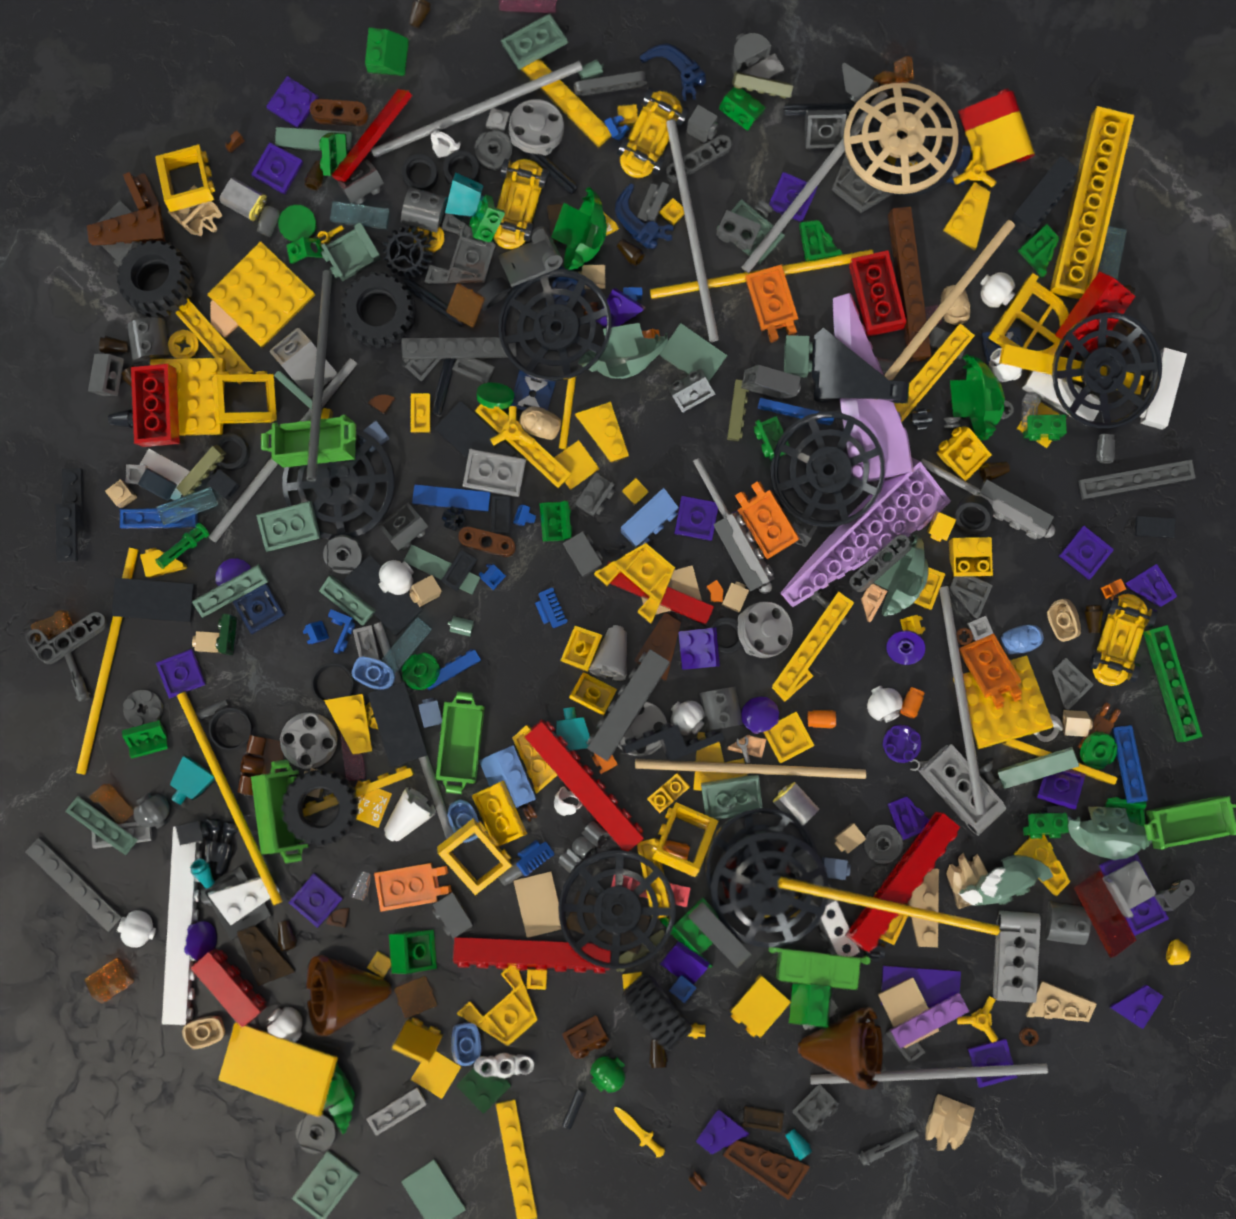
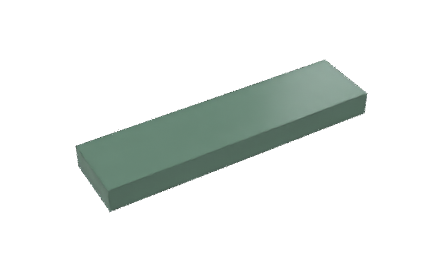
M276 127L275 146L279 148L321 151L319 149V141L322 136L327 133H345L347 152H350L352 133Z
M412 544L404 559L408 565L433 575L442 580L451 566V563ZM469 573L460 589L473 595L481 577Z
M258 564L199 596L192 603L203 618L262 586L269 579Z
M1073 747L998 769V775L1004 789L1079 767V763Z
M79 796L75 798L65 811L125 856L138 841V839Z

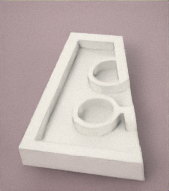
M261 877L208 893V896L230 925L270 899Z

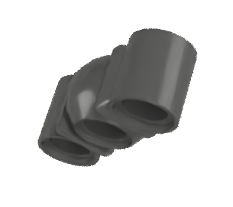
M590 822L582 832L584 836L578 837L573 842L572 850L568 848L560 856L558 863L568 873L571 874L579 864L594 856L596 847L600 849L609 839L610 835L598 822Z

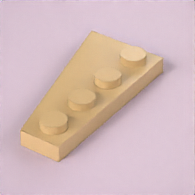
M933 868L930 872H927L923 883L913 891V896L907 903L908 906L938 912L939 869ZM911 916L917 946L938 947V922Z

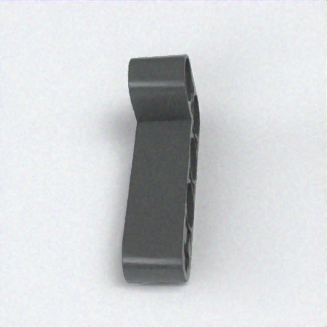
M93 612L52 640H49L38 629L30 630L27 633L26 640L42 662L53 664L102 632L107 627V619L101 613ZM96 618L100 620V625L98 626L95 624L94 621ZM86 624H89L93 630L90 631ZM84 628L86 630L85 635L77 637L76 632ZM40 634L41 641L34 644L32 641L33 637ZM68 639L69 645L66 648H60V642ZM47 650L52 651L50 659H44L43 657L44 652Z
M702 902L688 915L736 968L741 966L751 956L749 951Z

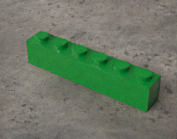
M1168 625L1144 631L1143 634L1176 741L1186 742L1202 737Z

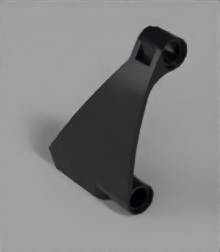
M824 327L814 336L812 378L815 381L814 401L879 399L893 403H908L909 382L889 380Z

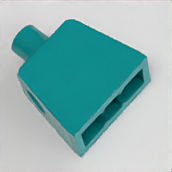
M455 173L445 213L475 216L478 203L484 198V196H481L483 185Z
M575 707L564 708L565 720L557 721L556 735L558 737L561 735L567 741L568 745L566 746L570 751L588 748L587 741L590 735L584 717L576 718Z
M183 756L170 782V785L177 789L171 799L179 805L183 803L186 797L196 800L215 780L213 773L190 757Z

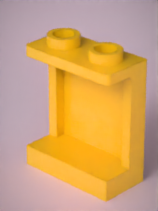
M760 974L755 979L756 982L737 1004L730 1008V1011L733 1013L731 1017L738 1024L742 1021L747 1026L745 1030L753 1037L757 1035L761 1038L791 1002Z

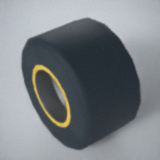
M149 468L145 469L138 482L139 486L165 500L170 499L177 487L176 483Z

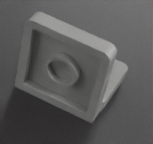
M296 328L270 350V353L308 397H311L314 388L317 348L300 328ZM327 360L325 361L324 385L337 375V372Z
M1132 861L1102 878L1122 915L1127 918L1133 916L1131 908L1148 900L1156 893L1143 868L1137 861Z

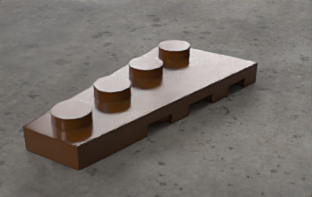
M158 205L87 225L88 240L92 246L116 244V242L131 244L134 241L146 243L147 241L158 240L166 242L161 209Z
M739 1139L729 1145L723 1153L724 1157L788 1200L810 1168V1165Z

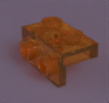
M115 958L84 979L91 997L100 1003L109 1001L114 995L127 989L129 985L134 983L133 979L127 975L119 958Z

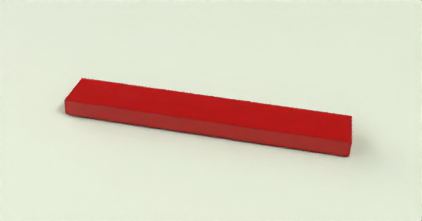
M398 89L334 171L332 176L336 180L344 182L348 180L412 97L408 90Z
M622 572L610 583L648 600L650 598ZM668 586L660 603L665 608L705 625L714 608L712 605Z

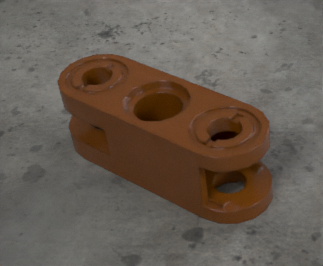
M316 99L310 104L312 117L320 124L362 126L368 121L366 107L358 101ZM337 110H343L341 115H335Z
M473 527L462 528L458 536L461 544L467 548L502 557L513 555L516 548L514 541L508 536ZM467 535H472L470 540H466ZM486 537L492 539V544L488 547L482 545V541ZM504 544H508V545H509L508 549H505V550H504V549L502 548L503 545H504Z

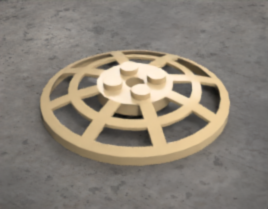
M910 83L886 84L865 94L852 108L844 130L845 153L856 174L872 187L894 194L918 192L936 183L950 168L958 147L957 124L947 104L929 89ZM893 88V98L886 99L875 107L865 102L874 94ZM901 88L918 90L929 95L930 98L923 103L914 98L902 97ZM903 102L917 105L920 109L915 114L904 112ZM936 102L946 111L952 128H941L938 117L931 109ZM895 103L896 112L888 117L879 111L886 105ZM860 108L868 113L863 123L862 134L850 137L853 118ZM928 113L934 122L935 128H924L920 119ZM873 117L882 123L879 132L868 133V127ZM904 131L907 137L900 139L897 136V132ZM925 136H936L932 152L923 146ZM942 136H953L951 152L943 165L935 156L940 149ZM879 140L883 150L878 156L872 151L869 141ZM863 143L866 154L873 161L866 171L856 160L851 144ZM917 152L925 158L922 162L909 166L908 157L913 156ZM889 155L901 158V167L889 165L884 160ZM929 163L938 171L927 180L910 185V173L921 170ZM879 167L888 172L902 174V185L887 184L875 179L872 175Z

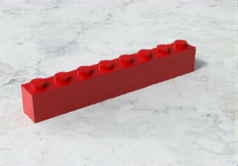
M541 719L525 733L524 738L622 850L629 852L644 839L643 828L637 822L634 824L631 821L630 813L625 808L621 809L617 805L619 801L612 793L609 795L604 790L606 786L600 779L596 781L592 776L593 771L589 766H583L579 761L581 759L574 750L570 751L566 746L568 745L567 741L561 735L558 737L554 733V726L549 721L545 722Z
M935 812L873 898L899 904L909 902L913 896V891L923 883L924 876L935 867V861L946 852V846L957 837V831L960 829V826L944 813ZM866 906L845 936L862 950L869 952L877 946L880 936L888 931L889 924L899 914Z
M456 937L454 939L453 962L457 964V967L468 968L470 964L477 965V968H489V965H493L497 969H508V966H516L517 970H528V967H535L537 971H547V968H555L557 972H566L567 969H574V972L578 973L594 970V973L603 974L606 973V970L610 971L608 968H602L583 959L572 949L568 942ZM587 943L582 948L584 952L593 958L610 963V951L602 949L593 943Z

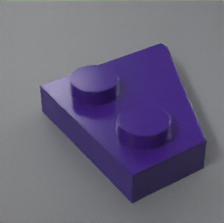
M616 288L612 289L607 298L611 310L612 327L620 326L645 309L643 305ZM606 316L596 320V322L607 328Z
M1157 564L1124 584L1127 588L1158 607L1177 597Z
M908 797L888 803L902 840L920 834L929 822L924 812L917 808Z
M1144 985L1137 989L1136 992L1125 996L1124 999L1116 1004L1113 1003L1110 1008L1144 1029L1164 996L1149 986Z
M718 1109L696 1142L710 1154H714L725 1146L733 1144L738 1139L748 1136L749 1132Z

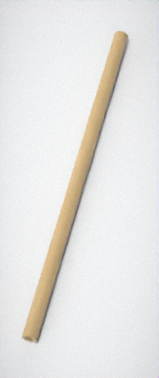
M1006 221L885 373L884 376L889 380L894 379L1015 227L1012 221Z
M635 759L636 769L866 778V769Z

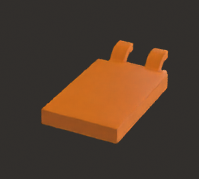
M782 264L745 275L761 331L767 329L770 343L778 341L779 337L776 329L786 327L787 335H796L797 331L793 321L798 320V316Z
M757 481L751 485L757 494L749 500L745 492L735 495L742 506L737 511L742 515L743 521L746 523L766 559H769L800 540V537L772 491L768 490L765 492L762 483Z
M994 633L959 648L960 655L984 697L991 696L996 709L1004 707V698L1001 695L1009 691L1014 702L1021 699L1022 691L1017 685L1021 683V679Z
M432 863L374 873L380 912L438 902V895L452 893L451 885L439 887L437 878L439 875L448 874V867L433 868Z

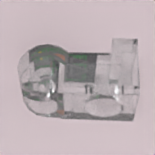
M1028 392L1022 399L1020 428L1022 429L1027 428V416L1037 415L1041 398L1036 392Z

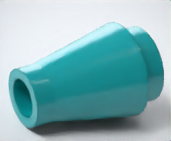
M204 859L194 861L190 866L191 874L203 884L204 888L213 886L215 881L208 862L204 861Z
M795 1129L785 1135L795 1157H798L799 1160L812 1152L811 1145Z

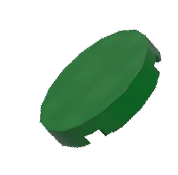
M293 205L287 207L279 217L278 227L280 233L290 242H294L302 237L311 238L316 231L317 222L315 216L305 206Z
M493 382L482 384L477 388V401L485 407L494 409L496 406L499 409H505L513 404L514 392L506 385Z
M428 653L410 656L402 667L404 682L415 690H423L432 686L440 674L438 661Z
M1095 732L1084 740L1080 750L1081 760L1088 767L1102 770L1107 764L1110 765L1117 755V744L1111 735L1105 732Z

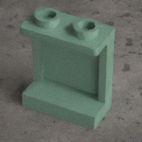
M361 223L354 225L355 229L332 243L321 245L323 248L322 256L326 262L330 260L333 265L330 268L335 278L340 277L342 282L381 260L378 251Z

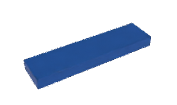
M760 398L757 407L758 409L800 419L819 412ZM834 418L817 419L816 422L832 425Z
M414 485L412 504L445 508L454 506L459 509L489 512L490 492Z
M197 508L120 509L121 529L195 528V525L198 523Z
M1132 725L1113 727L1112 733L1117 744V757L1127 804L1145 802L1148 800L1133 727Z

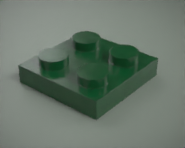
M222 614V618H219L218 629L220 630V637L216 639L218 653L233 655L238 617Z
M484 1062L481 1065L482 1071L488 1069V1062ZM473 1067L456 1086L484 1114L512 1084L506 1078L492 1075L484 1077L477 1073Z

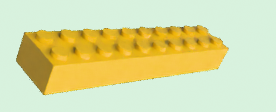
M1099 106L1091 115L1077 174L1078 178L1076 179L1050 292L1080 300L1097 275L1134 115Z

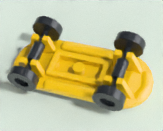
M649 87L641 102V105L644 107L629 137H624L616 154L620 155L621 166L629 176L643 178L650 173L657 175L665 160L661 155L669 141L666 122L675 120L676 125L681 126L689 111V108L685 106L681 109L678 99L666 91L654 92V89Z
M504 159L500 177L505 178L497 208L504 210L505 215L493 238L499 246L505 249L518 248L525 241L530 242L531 233L534 230V223H532L541 189H545L549 176V170H542L541 166L532 160L522 159L511 164V160Z
M1135 595L1111 596L1106 608L1108 616L1097 650L1093 651L1089 661V668H1092L1095 678L1100 683L1108 686L1118 685L1126 679L1131 682L1136 681L1141 665L1135 663L1134 660L1144 628H1152L1158 611L1152 608L1148 611L1145 603Z

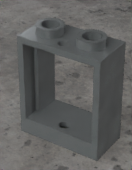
M757 365L744 371L741 388L784 400L797 396L800 392L801 377Z

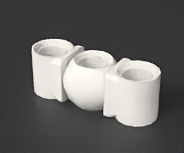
M500 1053L495 1057L481 1056L474 1062V1069L484 1077L492 1075L507 1078L512 1074L526 1075L532 1072L534 1068L533 1060L524 1054L510 1055L509 1053ZM525 1059L526 1066L520 1069L519 1064ZM507 1061L506 1069L501 1070V1063ZM484 1062L489 1064L486 1071L481 1070V1065Z

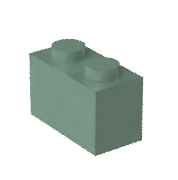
M786 335L784 347L785 373L807 377L808 372L812 371V361L809 360V353H812V342H809V336Z

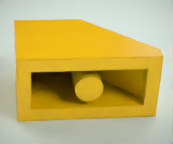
M157 548L147 549L145 554L140 555L145 575L150 579L187 569V565L175 559L164 569H161L155 562V559L165 552L157 550Z

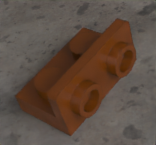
M130 172L123 174L139 210L156 205L160 207L144 173L133 177Z
M596 1015L562 1034L575 1059L586 1057L590 1051L600 1049L610 1041Z

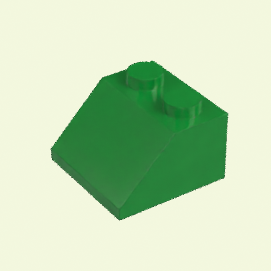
M369 28L365 59L367 72L405 76L409 39L388 29Z
M434 930L389 934L392 974H409L437 969Z
M793 984L789 1024L828 1028L832 988L830 986L813 984Z

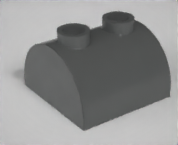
M744 32L737 36L732 58V71L734 74L735 71L742 73L744 70L768 58L771 49L769 41L757 33L746 34Z
M845 109L807 110L805 115L806 148H835L844 137L846 125Z
M368 159L358 165L346 182L337 180L351 204L354 202L361 204L366 199L365 195L370 192L373 195L379 193L382 190L381 186L384 185L378 171Z
M410 187L403 203L401 223L437 233L447 207L448 197Z
M142 318L127 324L134 364L147 362L150 359L172 357L168 348L169 337L165 319Z
M409 502L379 525L380 529L398 551L409 548L411 541L416 537L424 536L428 528L427 524Z
M736 686L698 694L700 705L705 713L703 718L705 731L743 724Z
M1049 901L1044 940L1085 945L1091 926L1089 907Z

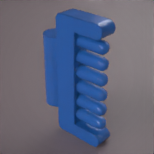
M550 588L538 594L541 601L536 602L535 605L543 623L550 622L552 628H556L566 624L567 619H564L565 615H561L563 614L562 610L558 611L562 607L558 606L559 602H555L558 598L555 597L556 593H552L554 588Z
M535 840L518 853L520 860L516 865L523 875L527 876L532 872V869L535 870L536 867H539V864L542 865L543 862H546V859L554 856V852L547 842L539 844Z

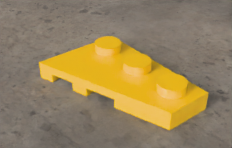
M974 182L943 231L976 250L990 191Z
M611 402L575 414L610 462L629 457Z
M363 694L324 700L352 754L372 751Z
M526 725L513 737V741L521 759H523L528 776L531 778L537 794L557 774L524 738L525 733L531 729L529 725Z
M698 732V739L705 737L704 732ZM718 742L696 751V762L724 763L720 743ZM695 771L693 790L702 791L701 783L728 779V775L724 772Z
M1042 835L1041 839H1030L1029 837L1014 855L1027 856L1039 860L1048 866L1053 877L1042 883L1054 896H1057L1070 883V880L1060 861L1057 860L1052 850L1053 847L1048 842L1046 836Z

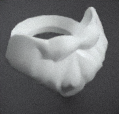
M439 130L431 134L432 148L439 158L446 157L459 150L461 143H455L449 135L439 132Z
M1049 714L1054 725L1052 734L1042 736L1039 732L1033 733L1040 741H1051L1056 738L1059 730H1063L1062 722L1053 714Z
M562 787L554 797V807L563 816L574 814L583 805L579 799L577 806L563 802L562 800L568 797L578 799L572 791H567L565 787Z

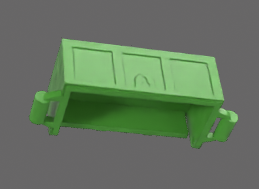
M347 415L321 419L317 464L355 459L356 424ZM299 421L280 425L272 423V429L261 434V450L272 452V460L283 468L307 465L311 421ZM269 435H271V448H269Z
M457 691V696L452 703L444 702L435 780H443L446 793L462 794L466 783L475 784L477 781L485 707L475 705L473 693ZM456 700L472 701V704L456 703ZM447 781L463 782L462 786L447 785Z
M288 760L273 761L270 774L251 777L261 854L280 852L285 863L301 861L303 848H309L308 844H298L305 841L297 839L293 832L290 833L287 829V823H284L283 820L284 813L281 811V805L284 802L283 796L288 790L287 787L297 778L296 776H289L299 774L298 770H292ZM287 768V772L275 773V769ZM298 849V853L286 855V851Z
M1216 796L1145 810L1148 824L1144 825L1147 840H1152L1154 849L1162 850L1167 847L1236 835V822L1233 808L1236 805L1231 804L1230 796Z
M777 947L768 948L770 953L778 952L775 978L780 981L856 990L858 989L860 962L866 965L870 963V958L866 956L860 958Z

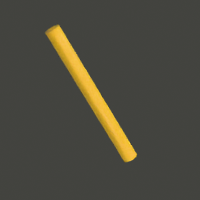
M576 377L568 379L559 449H566Z

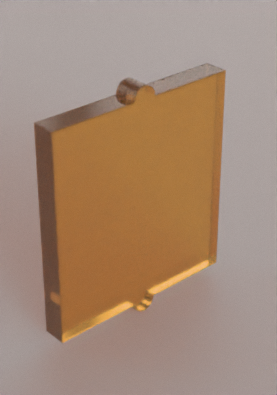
M458 283L446 312L457 318L459 322L462 321L474 327L485 298L473 292V289L469 290Z
M426 975L394 988L399 1001L398 1005L401 1006L405 1019L437 1006L432 993L434 990L430 988Z

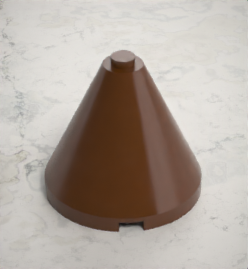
M325 955L314 956L309 963L307 989H310L311 1001H307L311 1024L317 1035L326 1036L332 1034L386 1000L391 994V985L386 979Z
M861 1008L829 1024L828 1028L824 1027L802 1038L801 1042L798 1043V1052L804 1059L861 1089H874L878 1084V1080H874L875 1073L881 1074L883 1061L881 1027L875 1026L873 1020L878 1017L873 1009Z

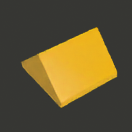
M574 626L560 661L588 672L602 635Z
M583 672L569 698L604 716L617 689Z

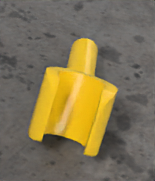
M340 225L328 233L321 231L317 237L321 238L326 235V239L321 243L328 244L331 241V237L344 228Z

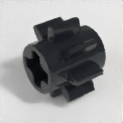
M925 405L916 406L915 411H911L912 426L917 425V430L926 429L928 424H932L931 410H926Z
M454 506L445 510L441 518L444 522L443 526L453 531L463 527L466 519L463 515L464 511Z
M879 938L878 944L873 950L869 952L864 950V956H869L870 961L879 962V958H884L885 943H881Z

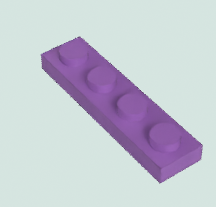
M957 993L890 1029L899 1048H902L969 1012L961 995Z

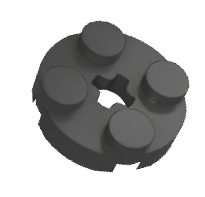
M497 130L481 134L475 143L476 158L481 165L488 169H501L504 159L510 160L512 157V144L509 137ZM497 146L498 152L491 154L489 148Z
M337 535L330 538L323 551L325 563L333 571L342 574L350 573L357 568L363 556L359 541L348 535ZM341 550H345L348 553L344 559L341 555H338V552H341Z
M137 690L131 693L123 702L124 716L134 727L160 720L163 712L161 698L148 690ZM141 704L148 706L146 714L139 712Z
M881 824L867 831L863 846L870 859L886 864L894 861L902 852V837L893 827ZM882 838L888 842V846H885L883 850L881 846H878V842H881Z
M322 1113L321 1116L317 1117L308 1114L300 1121L296 1130V1137L302 1149L312 1154H318L331 1147L336 1138L335 1122L328 1115ZM319 1128V1131L322 1134L318 1135L317 1138H314V1134L311 1133V1130Z

